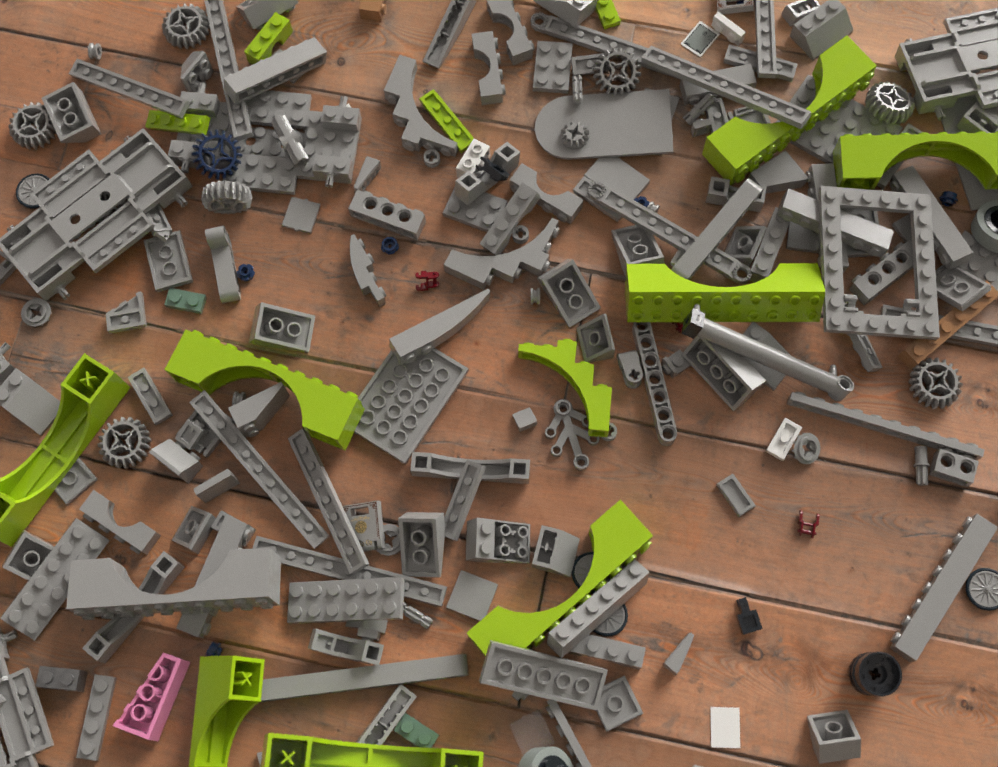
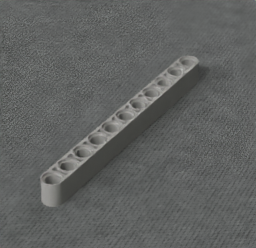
M467 654L263 679L261 702L468 676Z

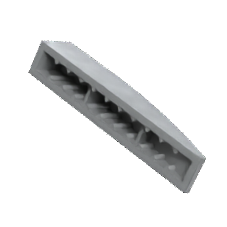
M451 0L423 59L424 63L438 69L441 67L459 37L477 0Z
M486 289L390 338L389 347L400 365L411 363L416 357L430 353L433 348L461 330L489 301L490 290Z
M400 684L355 743L382 745L417 696Z

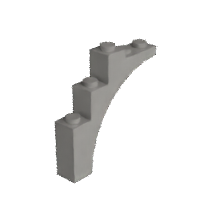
M399 55L384 88V95L387 101L396 104L392 114L394 123L400 127H406L401 137L402 146L409 151L415 150L418 152L424 146L427 150L434 149L445 156L451 155L456 157L458 152L457 142L442 136L432 129L417 110L413 99V84L417 72L416 60Z
M551 218L545 229L534 240L509 253L496 256H475L452 249L444 263V272L485 290L487 285L490 286L494 275L512 284L515 278L518 279L520 277L522 269L541 276L543 272L548 271L551 264L548 253L552 247V239H556L559 234V221Z

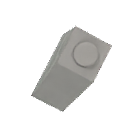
M785 150L751 172L749 179L758 185L767 186V194L788 190V188H802L805 186L808 176Z

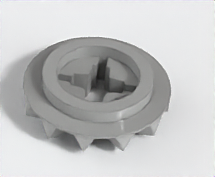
M572 121L568 125L565 124V127L561 130V140L564 145L570 148L584 146L590 137L587 126L581 124L580 121L578 123ZM578 130V135L572 139V133Z
M40 298L29 300L21 310L22 320L28 326L35 328L37 326H44V323L49 321V317L52 314L49 303ZM32 310L39 311L41 313V316H35Z
M803 433L797 436L796 441L792 442L794 449L791 451L795 453L794 458L799 463L811 464L818 458L820 443L815 435ZM802 445H806V447H807L808 450H810V451H807V452H806V451L803 449Z
M392 524L383 525L384 541H386L385 533L390 538L395 537L392 540L393 547L386 543L383 549H379L377 546V551L386 556L397 554L400 551L399 527Z

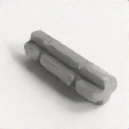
M573 75V103L581 104L583 102L582 76Z
M403 602V613L406 617L418 624L421 623V626L426 629L431 626L433 620L430 617L424 616L423 613L411 606L408 607Z

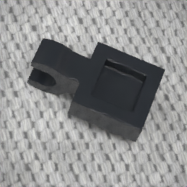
M480 157L484 161V166L476 165L477 170L486 171L490 174L489 177L496 182L508 179L510 174L499 165L493 164L489 158Z
M746 597L736 600L741 614L736 615L742 635L763 629L757 610L750 611Z

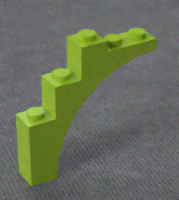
M571 339L558 340L557 347H553L550 344L534 345L529 342L519 344L518 358L546 365L558 372L572 385L585 407L588 420V436L608 438L612 387L604 384L593 386L594 364L586 361L575 363L577 341Z

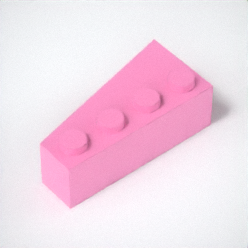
M163 653L147 675V680L142 686L140 685L136 691L137 694L131 703L127 704L123 710L124 713L119 720L115 721L113 726L147 740L159 741L190 662Z

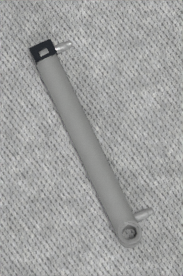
M698 304L694 305V308L684 319L683 335L693 339L698 336L822 390L828 393L830 398L835 401H842L854 389V383L848 376H837L836 365L832 364L829 372L706 319L705 313L700 311V305Z

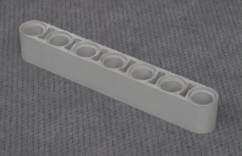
M748 178L671 270L677 275L690 280L754 204L764 189Z
M634 322L632 333L643 372L658 441L663 446H670L676 439L677 429L651 323ZM637 325H644L646 329L639 330ZM647 342L650 344V347L644 348L641 346V343ZM652 360L655 364L653 366H649L645 363V361ZM657 378L659 383L653 384L649 379ZM654 396H661L664 401L657 402L654 400ZM665 414L668 419L665 421L660 420L658 415ZM664 432H669V433H671V434H672V438H671V439H666V438H664V437H663V433H664Z

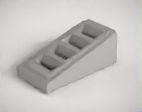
M817 0L796 1L785 6L782 17L790 26H793L818 8L820 4Z
M368 156L365 158L354 184L355 193L357 190L363 192L382 168L380 160Z
M688 633L663 663V666L672 674L677 675L693 641L694 634Z

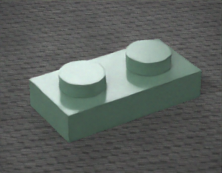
M169 288L164 305L167 308L202 314L207 296L205 294Z
M404 713L394 729L395 732L420 748H432L439 737V734L407 713Z

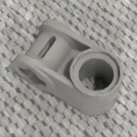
M637 350L617 354L618 365L625 385L631 389L638 388L641 385L643 372Z

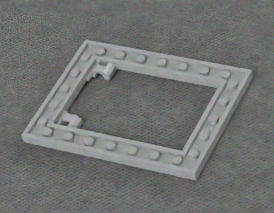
M820 186L818 197L821 274L826 291L823 302L824 332L930 340L940 338L931 195ZM840 208L910 213L915 299L904 300L903 314H900V316L864 314L863 311H858V308L855 307L858 300L857 295L844 294ZM915 307L916 312H912L911 308Z

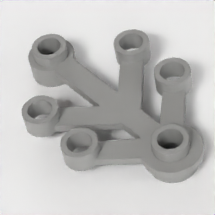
M558 400L553 408L555 417L550 426L545 429L546 438L553 439L556 437V429L561 420H563L565 427L556 444L551 447V454L554 457L561 456L562 448L567 438H569L575 456L573 465L577 470H585L589 465V458L582 454L577 436L587 440L591 446L599 443V437L588 436V431L572 424L571 418L580 421L583 427L588 428V424L584 423L587 416L573 410L572 404L568 400ZM565 407L567 410L566 412H561L559 409ZM553 430L554 434L550 436L547 434V431ZM596 437L597 441L591 442L590 438ZM559 448L560 452L556 454L553 452V449ZM583 460L585 464L579 466L577 462Z

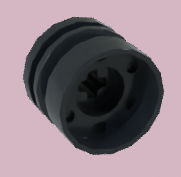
M862 653L856 656L849 666L848 676L850 683L856 691L863 695L880 697L891 695L898 689L902 681L900 664L888 653ZM869 671H872V673L875 674V676L872 677L869 674Z

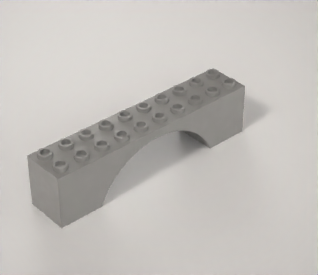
M271 548L229 550L221 566L204 582L189 590L168 595L151 594L139 590L128 576L126 568L111 558L71 560L66 609L73 612L75 616H81L83 620H94L95 617L101 616L103 619H113L117 615H121L124 618H132L134 614H141V616L145 617L154 616V613H161V615H173V612L193 614V611L199 610L202 613H212L215 609H221L220 611L231 612L233 608H240L245 611L253 610V607L273 609V606H280L281 557Z

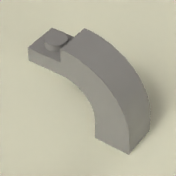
M313 629L308 649L322 652L323 654L372 665L380 664L384 648L382 644L349 638L319 629Z

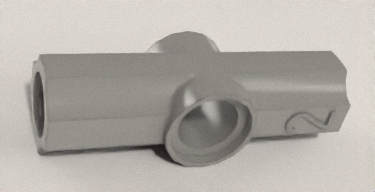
M285 115L274 117L271 123L279 136L278 139L284 151L288 153L296 168L304 167L310 160L302 147V142L297 132L292 129Z

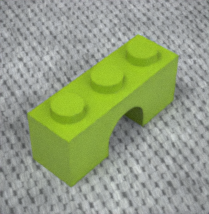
M276 12L272 15L245 49L244 53L248 63L253 65L260 60L271 57L275 43L277 41L281 44L285 43L293 33L289 19Z

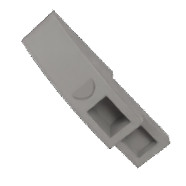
M353 234L350 239V257L357 283L363 295L365 296L371 292L378 306L381 307L386 304L384 297L387 295L383 288H378L375 283L377 279L373 273L374 259L370 253L366 254L364 251L366 247L361 238L357 239Z

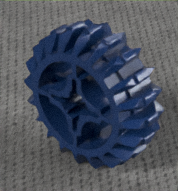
M215 129L214 135L210 130L207 131V136L202 133L200 135L201 139L197 138L195 140L198 145L192 146L197 152L191 153V156L197 157L192 162H199L196 170L203 168L204 170L201 175H205L208 172L209 179L215 174V180H219L220 174L223 179L227 178L226 173L232 176V170L237 171L238 167L236 165L241 164V161L236 158L242 157L241 153H236L241 147L234 146L238 141L234 140L231 142V134L226 138L224 137L226 132L222 131L221 135H219L217 129ZM209 141H218L215 148L203 147ZM224 144L230 149L231 157L224 152ZM219 148L218 152L222 158L219 157L215 161V155L212 152L215 153ZM202 153L210 158V167L204 162ZM218 162H230L228 167L216 169Z

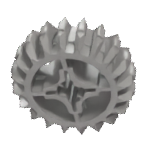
M184 3L182 7L177 4L176 9L171 8V13L166 12V17L163 18L162 29L169 43L174 47L178 46L180 50L183 47L188 50L189 46L195 49V44L201 45V40L206 41L210 25L208 16H206L203 10L198 6L194 7L192 3L189 6Z
M614 47L611 48L610 52L605 50L604 55L600 54L598 56L600 61H595V65L598 67L593 68V71L597 72V74L593 75V78H599L595 84H602L601 91L604 88L608 89L606 94L613 91V96L617 95V91L620 92L621 96L624 95V91L630 93V88L633 90L636 88L634 83L638 84L640 81L636 77L641 76V72L636 71L641 68V65H635L639 61L638 58L632 59L634 53H631L630 56L627 55L628 49H625L624 53H622L621 47L618 48L617 52ZM618 58L624 61H622L619 64H616L613 61L610 62L609 60ZM604 64L607 66V69L610 73V76L607 78V80L605 79L603 74ZM627 64L629 65L631 70L630 79L627 78L628 75L625 73V67ZM623 66L619 74L612 78L615 70ZM614 80H619L620 82H624L625 84L617 86L611 84V82Z
M880 81L879 84L875 83L869 89L865 98V107L869 109L868 113H872L873 118L877 117L879 121L882 120L885 124L890 123L891 125L905 123L913 114L916 104L914 103L915 99L911 97L912 94L907 93V89L901 88V85L898 86L895 82L890 84L889 81L885 83Z
M30 102L29 106L24 104L22 109L17 107L18 112L12 113L14 118L9 119L11 124L8 125L10 135L16 143L29 150L32 147L37 150L38 146L44 148L45 143L50 144L49 140L55 139L54 134H56V131L45 105H41L39 102L35 105Z
M225 180L207 184L203 188L201 200L204 208L210 212L235 214L246 211L251 207L252 194L250 187H247L246 184Z
M928 358L926 362L923 360L910 373L911 379L908 383L912 386L909 388V391H915L913 398L918 396L920 398L918 403L924 401L925 407L930 406V404L932 409H936L938 406L940 409H943L946 405L950 406L958 399L957 395L962 393V390L959 389L963 386V383L959 382L962 376L956 375L959 369L953 370V363L947 365L946 359L941 362L939 358L934 360ZM929 371H937V372H939L940 374H935V373L929 372ZM939 378V381L937 382V385H935V386L932 388V386L934 385L933 382L936 381V380ZM934 392V393H937V394H939V395L942 394L943 396H934V395H932L931 393Z
M121 417L120 422L117 419H113V425L107 423L109 428L107 430L101 429L104 436H98V439L102 441L97 444L99 448H102L99 453L104 455L103 460L108 461V464L111 466L115 465L117 468H121L123 465L125 469H128L129 464L134 467L136 466L135 461H143L140 458L142 455L148 456L145 450L151 449V446L147 444L151 442V438L148 437L150 432L145 430L146 426L141 424L138 419L134 421L132 417H129L127 420ZM132 429L131 432L128 431V432H126V433H124V434L120 433V431H122V430ZM115 437V442L113 443V445H111L112 440ZM121 438L126 441V444L129 446V448L123 444ZM138 440V444L136 448H134V444ZM123 452L130 453L126 456H117L118 454H122Z

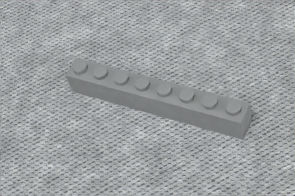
M978 514L972 517L968 516L964 520L962 532H958L952 540L954 545L951 549L945 551L942 556L944 561L941 566L937 565L931 574L934 576L931 582H927L921 590L923 595L920 599L917 598L911 606L913 611L910 616L906 615L901 622L902 629L900 632H895L890 640L892 642L890 649L910 663L917 661L998 528Z

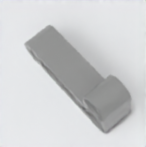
M224 225L205 229V236L211 249L222 304L241 300L234 255L227 230Z

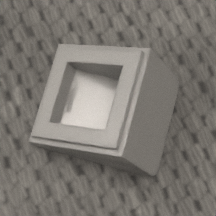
M530 407L512 414L519 432L537 425V419Z

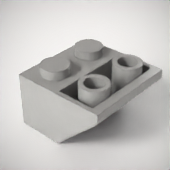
M542 525L532 561V568L571 577L580 538L565 531Z

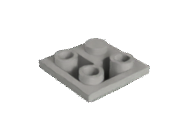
M204 51L192 52L182 64L180 78L187 92H197L199 82H205L212 76L213 68Z

